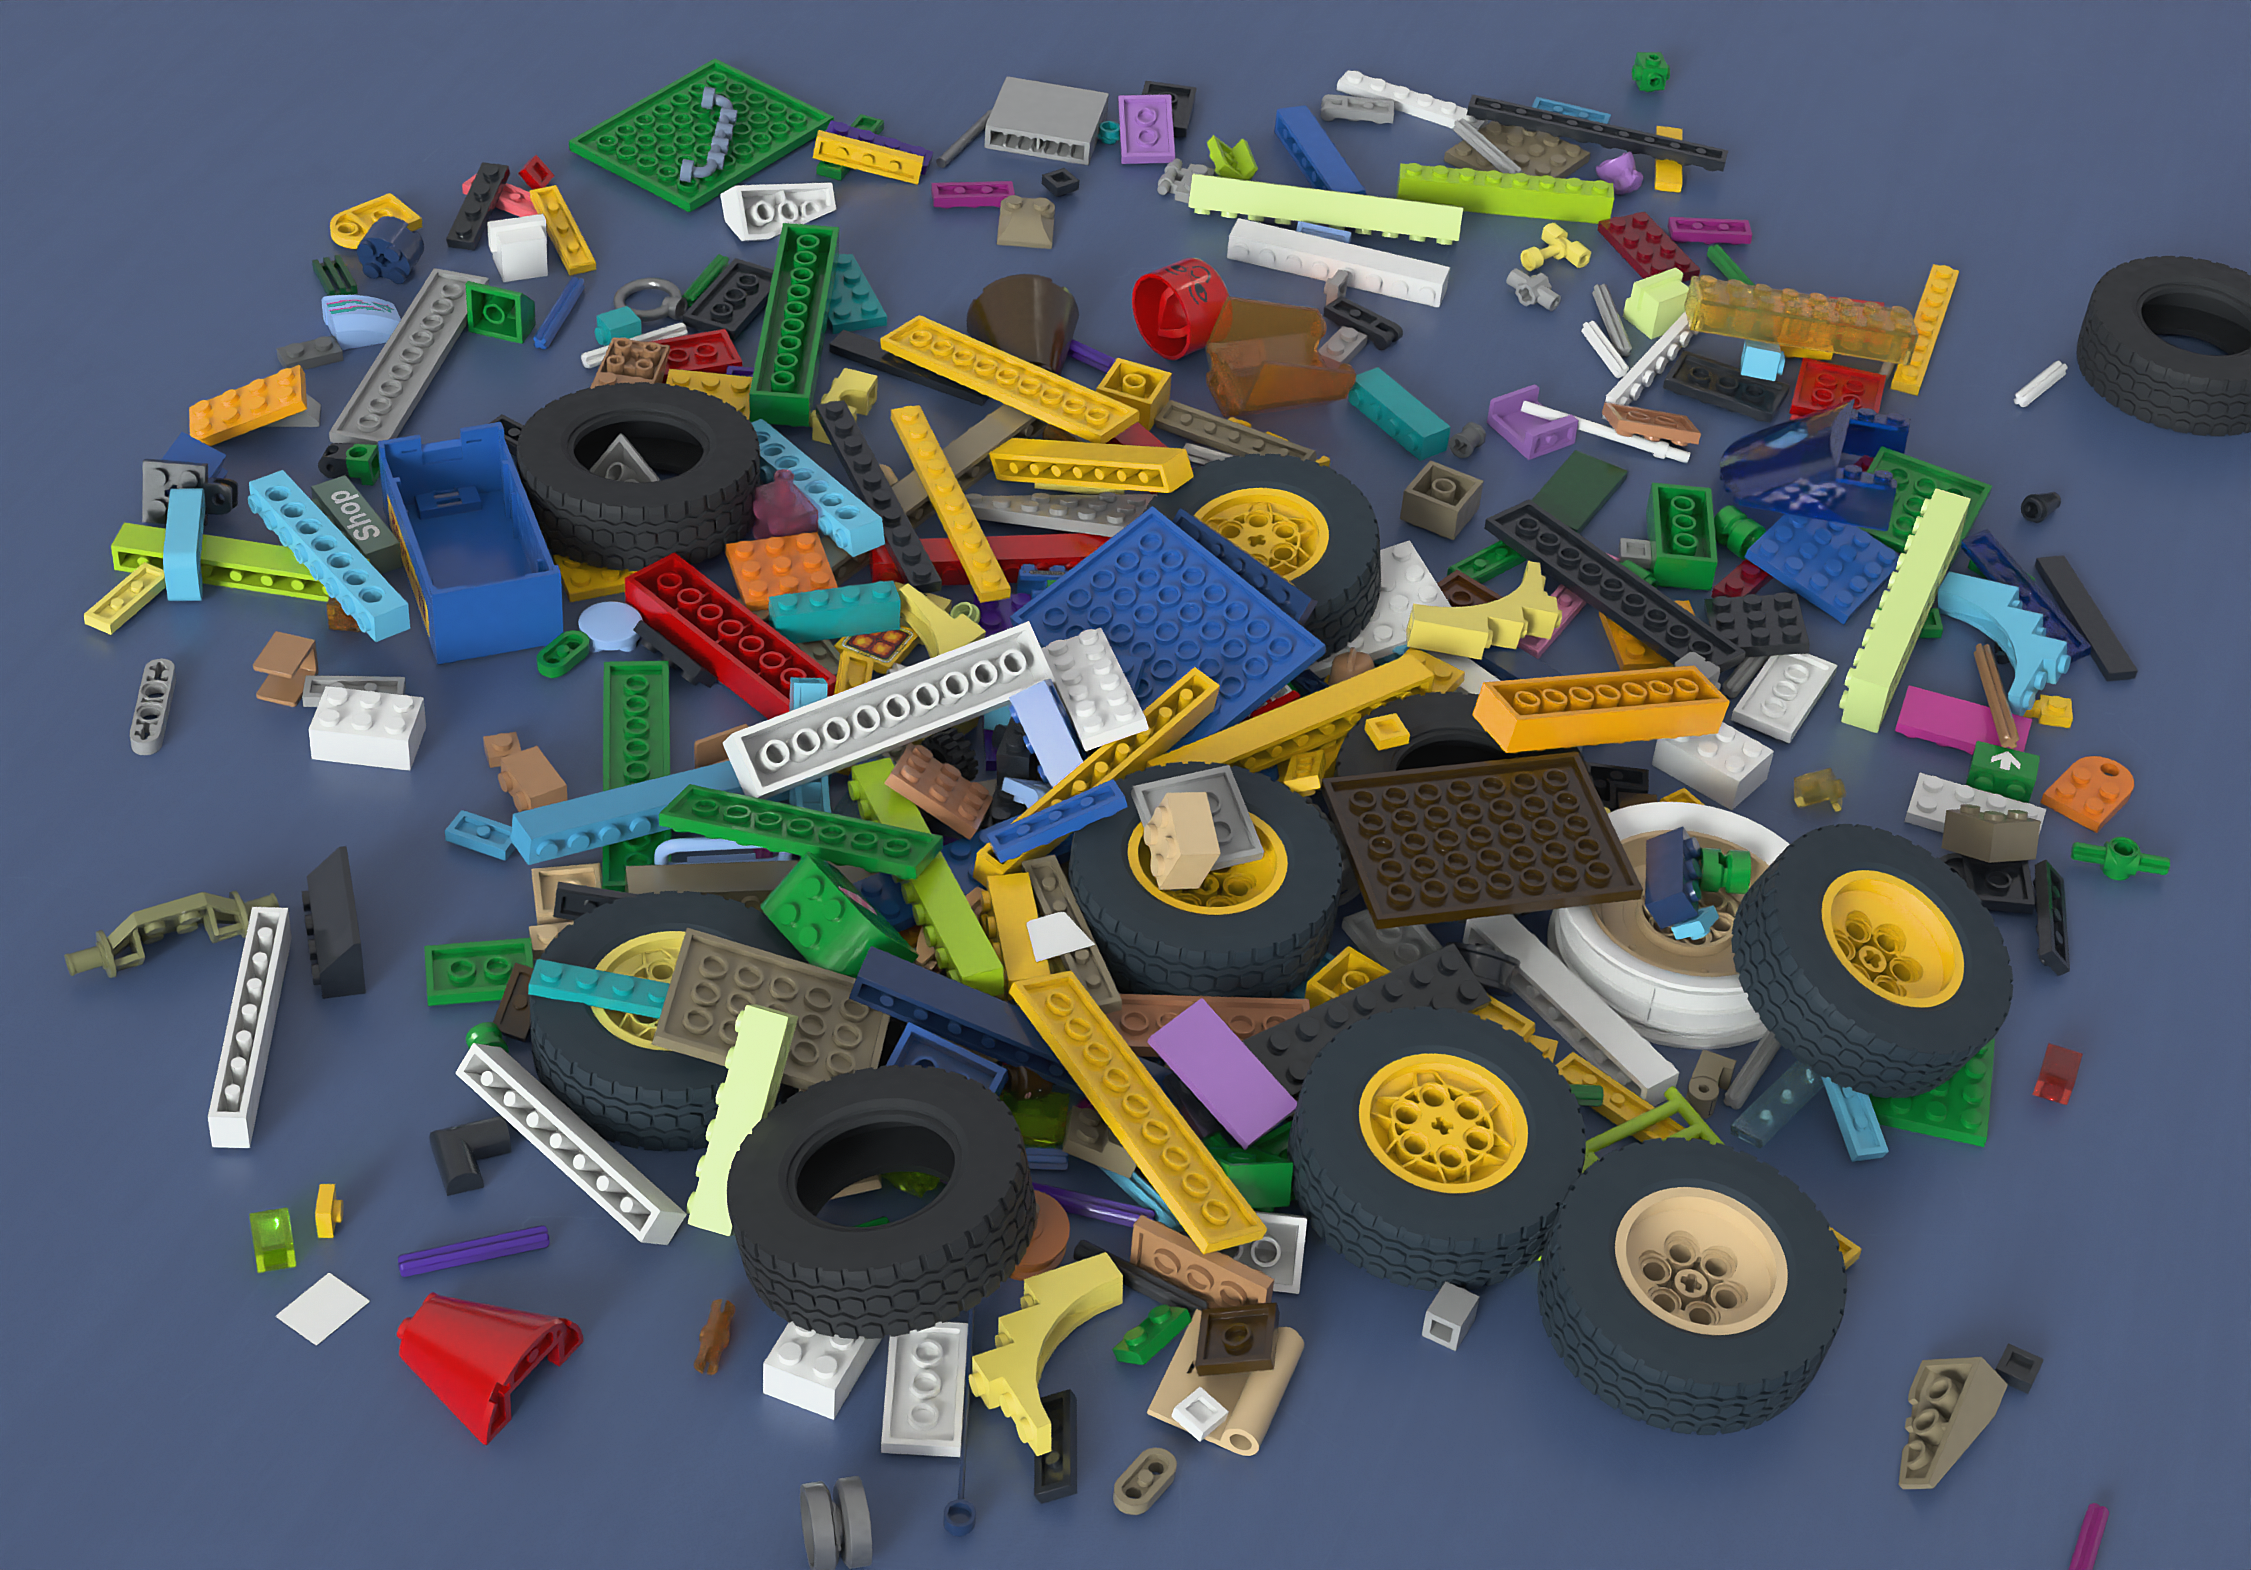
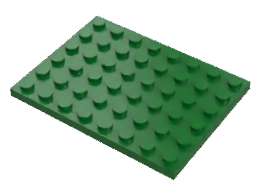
M714 58L569 140V150L683 210L692 212L817 137L819 130L826 131L831 120L834 121V117ZM705 86L716 88V94L728 98L733 104V109L738 110L736 125L733 128L732 139L729 141L723 170L716 169L712 175L704 178L692 177L691 183L680 181L683 159L695 161V167H704L706 165L717 121H719L721 107L714 105L712 110L702 108V97Z

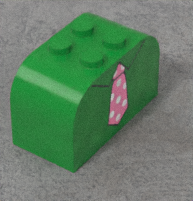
M807 852L760 904L765 915L804 958L816 967L857 978L870 946L911 963L919 956L838 868L810 852Z

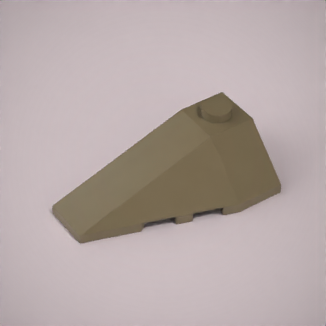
M1982 1357L1922 1360L1908 1396V1401L1912 1404L1911 1417L1906 1418L1905 1429L1909 1432L1908 1444L1902 1449L1898 1484L1902 1489H1933L1995 1417L2008 1384Z

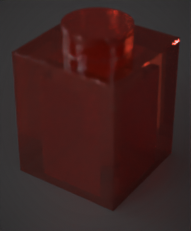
M2048 1043L2032 1095L2067 1105L2076 1082L2083 1053Z

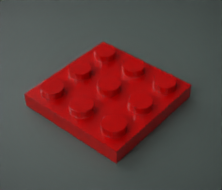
M1803 357L1789 414L1821 420L1833 425L1839 424L1853 427L1860 431L1874 432L1886 375Z

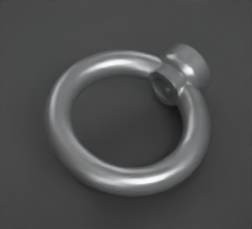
M643 278L629 282L616 292L613 299L614 308L618 309L627 306L625 304L626 298L640 290L657 289L668 293L670 297H665L662 306L651 310L630 308L641 319V322L655 321L667 316L672 319L681 320L687 311V300L682 298L679 288L672 282L660 278Z

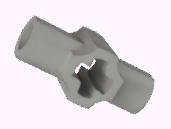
M1517 268L1508 275L1506 283L1516 289L1515 293L1519 298V302L1527 307L1530 304L1538 303L1549 311H1553L1560 303L1561 296L1551 290L1552 286L1546 275L1539 273L1530 277Z

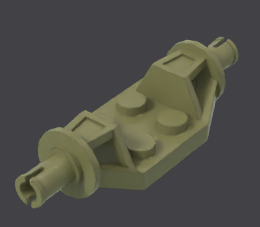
M236 890L229 892V898L206 892L183 897L133 912L108 937H106L103 930L96 931L97 942L95 946L65 954L66 965L71 976L102 966L109 978L117 976V971L143 965L145 955L141 941L143 944H151L164 938L163 934L177 931L178 934L189 933L196 930L200 923L204 924L212 944L241 935L244 939L246 938L252 907L279 908V904L274 893L244 902ZM217 923H218V924H233V925H229V926H225V927L218 928ZM130 947L131 955L114 959L123 950Z

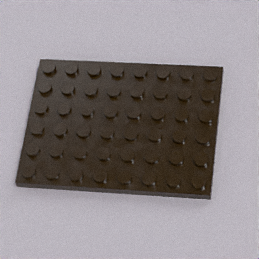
M1578 752L1322 779L1321 792L1376 930L1641 899L1643 888Z

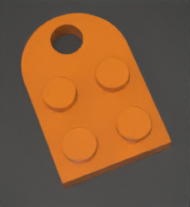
M2099 756L2084 757L2074 762L2043 793L2040 803L2098 833L2129 801L2134 788V778L2127 768L2112 759Z

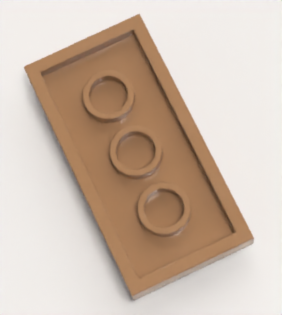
M1143 1215L1134 1223L1130 1263L1206 1300L1209 1303L1208 1309L1271 1303L1274 1279L1262 1271L1250 1268L1232 1259L1229 1255L1217 1251L1203 1255L1191 1237L1182 1235L1166 1227L1163 1223Z

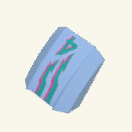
M334 295L322 298L324 322L328 325L331 334L342 351L386 343L401 321L395 305L382 299L361 295Z

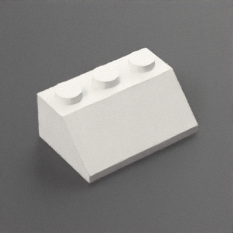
M1254 1211L1267 1227L1263 1239L1217 1252L1227 1254L1232 1259L1250 1268L1260 1270L1273 1278V1291L1299 1294L1307 1217Z

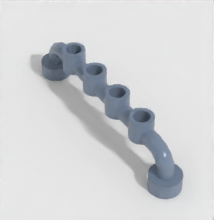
M705 86L702 97V108L712 110L714 105L721 107L719 121H717L706 165L704 167H695V161L683 159L680 181L691 183L692 177L704 178L712 175L716 169L723 170L725 155L728 153L729 141L732 139L738 110L733 109V104L728 98L716 94V88Z

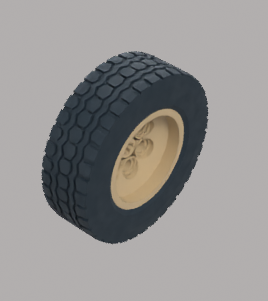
M1667 1137L1664 1141L1661 1138L1644 1140L1642 1144L1635 1142L1622 1146L1619 1151L1616 1149L1604 1155L1600 1160L1595 1161L1579 1176L1560 1205L1542 1252L1538 1272V1304L1540 1315L1543 1316L1542 1322L1547 1336L1552 1337L1551 1344L1559 1358H1564V1365L1574 1377L1579 1376L1581 1379L1580 1383L1593 1395L1596 1393L1600 1395L1601 1401L1615 1410L1617 1408L1623 1410L1622 1414L1639 1422L1641 1419L1645 1420L1647 1425L1663 1430L1668 1427L1672 1428V1432L1691 1434L1692 1431L1697 1432V1435H1716L1718 1431H1721L1722 1434L1739 1432L1743 1427L1746 1430L1758 1426L1765 1420L1769 1421L1786 1410L1805 1392L1819 1370L1842 1322L1847 1296V1275L1845 1273L1842 1251H1839L1840 1245L1833 1230L1829 1231L1830 1224L1822 1212L1815 1209L1816 1204L1805 1192L1801 1193L1798 1190V1185L1786 1175L1782 1177L1779 1174V1170L1766 1162L1760 1163L1756 1161L1757 1157L1741 1150L1740 1152L1733 1151V1147L1717 1142L1713 1145L1710 1144V1141L1691 1138L1690 1141L1680 1137Z

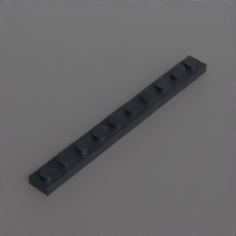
M1474 94L1471 96L1467 115L1473 116L1477 120L1496 121L1503 126L1514 125L1523 127L1530 132L1541 131L1549 133L1554 137L1564 136L1573 138L1580 143L1591 142L1600 144L1607 149L1618 148L1632 152V154L1641 153L1650 155L1657 160L1668 159L1677 161L1684 166L1695 165L1703 167L1708 171L1718 170L1723 172L1728 150Z
M830 401L816 405V416L860 500L882 518L885 538L884 545L905 585L908 583L923 594L941 591V578L845 401Z

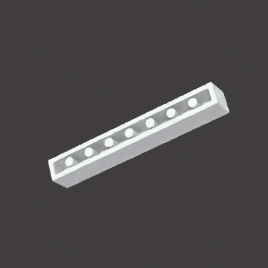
M1238 218L1229 235L1227 258L1323 281H1327L1328 278L1332 279L1338 269L1349 272L1348 287L1438 308L1447 291L1450 267L1240 218Z
M252 907L208 1113L212 1147L250 1148L292 939L288 908Z
M1513 914L1467 919L1463 942L1470 945H1475V943L1485 944L1494 947L1495 951L1520 960V967L1513 969L1509 986L1589 1063L1652 1106L1667 1100L1664 1093L1672 1086L1676 1088L1679 1071L1675 1069L1671 1062L1659 1054L1647 1040L1643 1039L1624 1018H1621L1611 1009L1603 998L1595 994L1579 976L1575 975L1563 964L1557 955L1553 954L1534 934L1530 933Z
M473 1043L455 1074L640 1242L668 1245L687 1214L502 1048Z

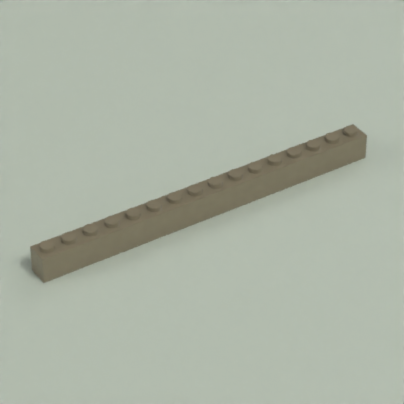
M1003 404L994 412L988 414L978 424L970 427L959 438L951 441L942 451L962 491L965 492L994 470L989 452L1011 438L1035 439L1051 427L1052 424H1048L1043 420ZM915 469L891 487L914 529L936 513ZM828 535L820 538L838 587L869 564V551L852 557L843 548H839L836 542ZM741 598L737 599L743 605ZM769 609L752 611L769 625Z

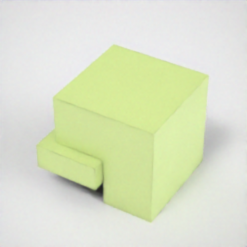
M1677 268L1639 280L1633 284L1631 297L1626 298L1623 317L1650 339L1662 336L1689 308L1693 290L1682 283L1683 272Z

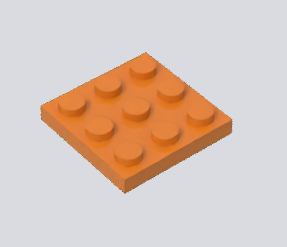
M818 532L726 544V556L742 603L751 612L769 609L770 596L838 588Z

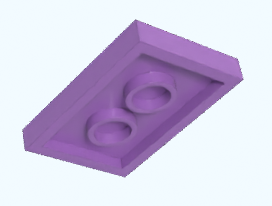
M1171 94L1118 95L1121 163L1172 162L1175 159Z

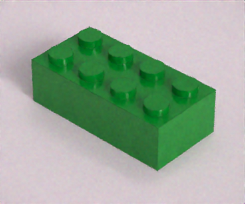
M1652 482L1646 508L1648 541L1651 544L1650 572L1654 574V578L1658 580V586L1711 591L1718 563L1711 488Z

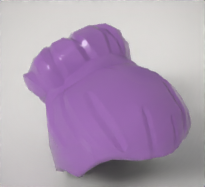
M1624 152L1622 156L1605 160L1599 166H1596L1597 176L1607 183H1613L1614 193L1617 195L1631 193L1642 185L1644 177L1641 172L1636 170L1632 152Z

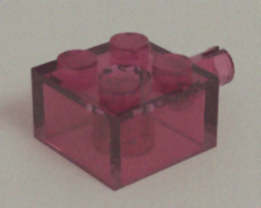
M787 469L778 470L774 473V482L755 488V501L753 502L755 525L753 526V534L756 540L818 532V510L793 483L794 473L792 474V471Z

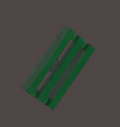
M335 255L334 261H331L329 257L323 258L324 263H320L318 259L312 260L313 270L328 296L354 295L358 293L357 284L340 255ZM335 268L338 269L340 275L342 276V278H343L345 284H346L347 287H348L347 289H346V287H345V285H344L342 279L340 278V276H339V274H338V272L336 271ZM325 270L329 271L335 285L339 289L338 291H335L334 287L332 286L329 278L325 273Z

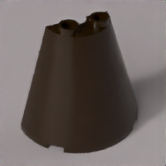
M1034 274L1011 275L983 288V293L977 299H973L967 312V331L971 338L1061 376L1079 318V309L1076 300L1069 290L1064 286L1060 287L1052 283V279Z

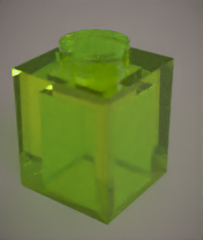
M288 1207L250 1213L249 1218L257 1272L261 1273L296 1267Z

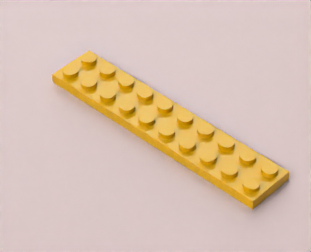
M921 315L916 316L880 338L881 349L895 356L908 360L1092 443L1105 444L1139 421V410Z
M1072 970L1013 982L1009 991L1011 996L1203 1255L1263 1239L1267 1227Z

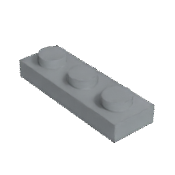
M306 675L302 696L303 707H318L326 686L405 695V677Z

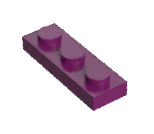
M1012 181L931 183L934 207H1000L1003 199L1015 195Z
M1669 217L1667 225L1670 238L1680 243L1751 244L1753 236L1748 220Z

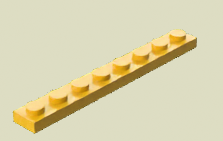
M1933 264L1890 389L1918 396L1958 279L1959 270L1952 269L1946 265L1939 266Z

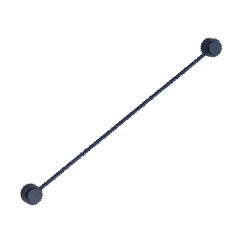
M975 1306L969 1310L958 1499L946 1505L943 1520L945 1529L957 1537L969 1534L976 1524V1509L972 1503L964 1500L970 1401L969 1375L971 1374Z

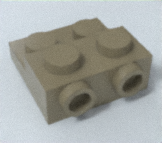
M1072 1106L1067 1116L1062 1151L1130 1179L1135 1167L1138 1166L1103 1118L1092 1109H1081Z

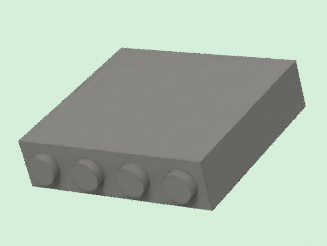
M1006 76L986 123L984 148L1089 165L1099 139V125L1107 118L1109 93Z

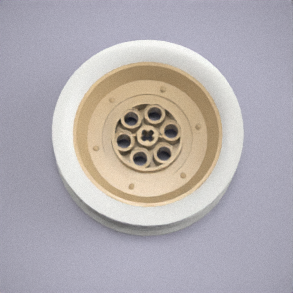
M1653 802L1628 806L1608 813L1611 823L1643 888L1641 899L1553 909L1547 932L1548 949L1557 955L1563 964L1575 975L1579 976L1595 994L1603 998L1611 1009L1621 1018H1624L1648 1042L1684 1049H1720L1743 1045L1762 1038L1768 1029L1759 1019V1013H1755L1747 999L1748 994L1744 993L1738 979L1740 973H1736L1733 960L1735 953H1732L1733 921L1744 895L1726 893L1724 888H1720L1718 892L1701 891L1702 898L1698 900V909L1714 905L1719 918L1710 927L1711 931L1706 936L1696 940H1692L1691 937L1676 940L1671 929L1673 925L1660 929L1645 906L1646 840L1683 826L1690 838L1695 837L1700 848L1721 849L1723 854H1726L1729 850L1750 851L1751 877L1749 888L1790 844L1771 830L1746 817L1706 805L1684 802Z

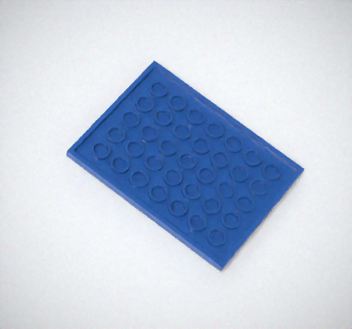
M1153 506L1010 616L1011 624L1014 627L1028 621L1030 622L1041 648L1048 646L1056 640H1066L1078 636L1085 630L1102 628L1114 654L1144 658L1145 669L1136 694V699L1142 711L1194 667L1219 684L1220 688L1214 711L1164 754L1240 723L1326 653L1324 643Z

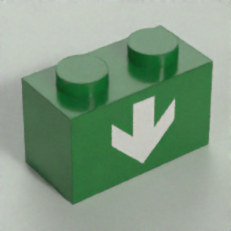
M1977 741L1970 761L1966 785L2016 801L2029 803L2037 778L2040 756Z

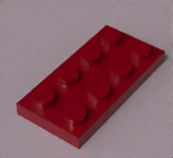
M1637 212L1631 215L1599 221V233L1643 279L1673 268L1683 272L1682 282L1699 278L1701 269L1646 212Z

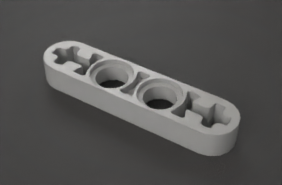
M168 659L152 660L144 668L130 729L132 750L139 755L154 754L162 747L176 684L175 666ZM159 674H162L161 680H156V678L159 677ZM155 693L164 694L163 696L158 698L148 697L149 695ZM148 715L159 716L151 720L143 719L145 716ZM145 733H150V736L145 740Z

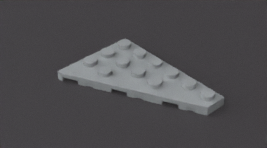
M1103 492L1099 495H1049L1047 493L1018 496H982L974 493L965 495L976 519L1107 537L1115 536L1142 515L1154 496L1157 497V494H1116L1112 492Z

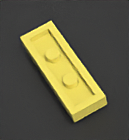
M144 562L84 613L85 624L112 635L166 588L164 570Z

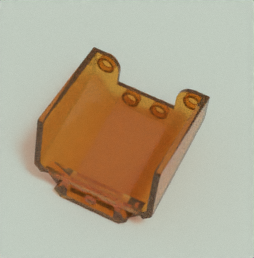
M1231 296L1226 298L1207 342V354L1210 355L1212 364L1211 371L1206 373V384L1224 417L1231 418L1322 406L1346 399L1351 387L1355 384L1357 374L1350 364L1343 363L1338 369L1328 368L1317 347L1321 338L1326 333V322L1318 308Z

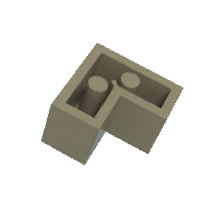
M1961 804L1960 809L1946 810L1941 848L1989 863L2036 859L2041 821L2029 818L2028 812L2008 810L2007 815L1996 811H1985L1983 813L1980 812V806Z

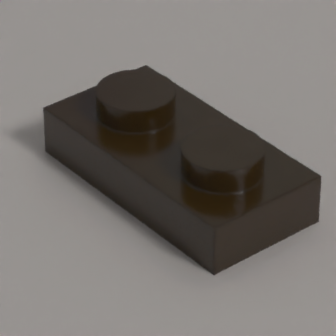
M515 963L493 1023L500 1027L503 1036L525 1043L531 1029L530 994H528V989L534 968Z

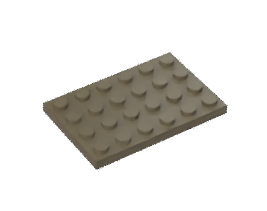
M687 928L652 1045L725 1066L727 1054L732 1046L735 1047L739 1032L735 1031V1025L740 1011L745 1010L746 1005L757 1004L798 1016L781 1083L808 1090L809 1086L823 1080L827 1082L831 1080V1077L847 1072L852 1074L855 1073V1070L871 1067L877 1069L890 1015L849 999L856 978Z

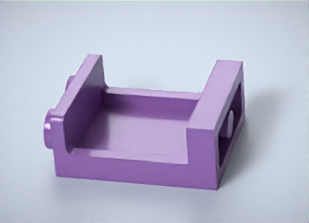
M1535 384L1493 398L1490 401L1487 423L1528 460L1574 444L1579 422L1572 414L1550 421L1521 412L1524 400L1543 406L1538 402L1539 387Z

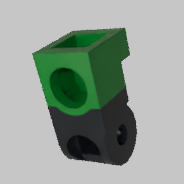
M332 443L328 445L319 460L318 468L328 478L335 479L346 475V477L361 478L362 485L374 486L380 476L378 445Z

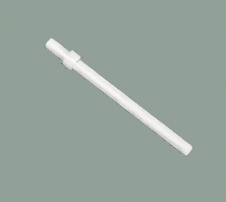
M1525 400L1521 412L1550 421L1570 415ZM1574 416L1579 420L1578 430L1654 453L1653 456L1664 459L1667 457L1686 464L1688 463L1691 453L1671 447L1668 442L1662 440L1659 442L1650 441L1636 435L1625 437L1617 434L1614 428Z

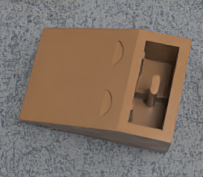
M613 337L590 388L626 382L630 384H635V382L662 383L670 346L655 342H642L628 338Z

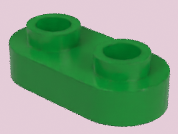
M570 630L560 634L537 654L538 672L549 678H558L566 674L589 654L590 643L588 635L578 630Z

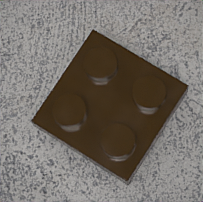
M1277 1302L1202 1309L1195 1361L1198 1376L1274 1370L1280 1316Z

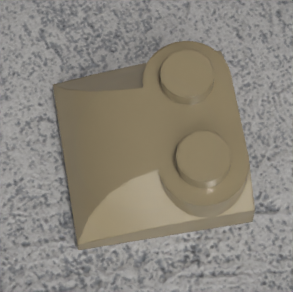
M1011 195L1003 199L1000 203L997 245L1052 249L1055 205L1043 197L1035 199Z

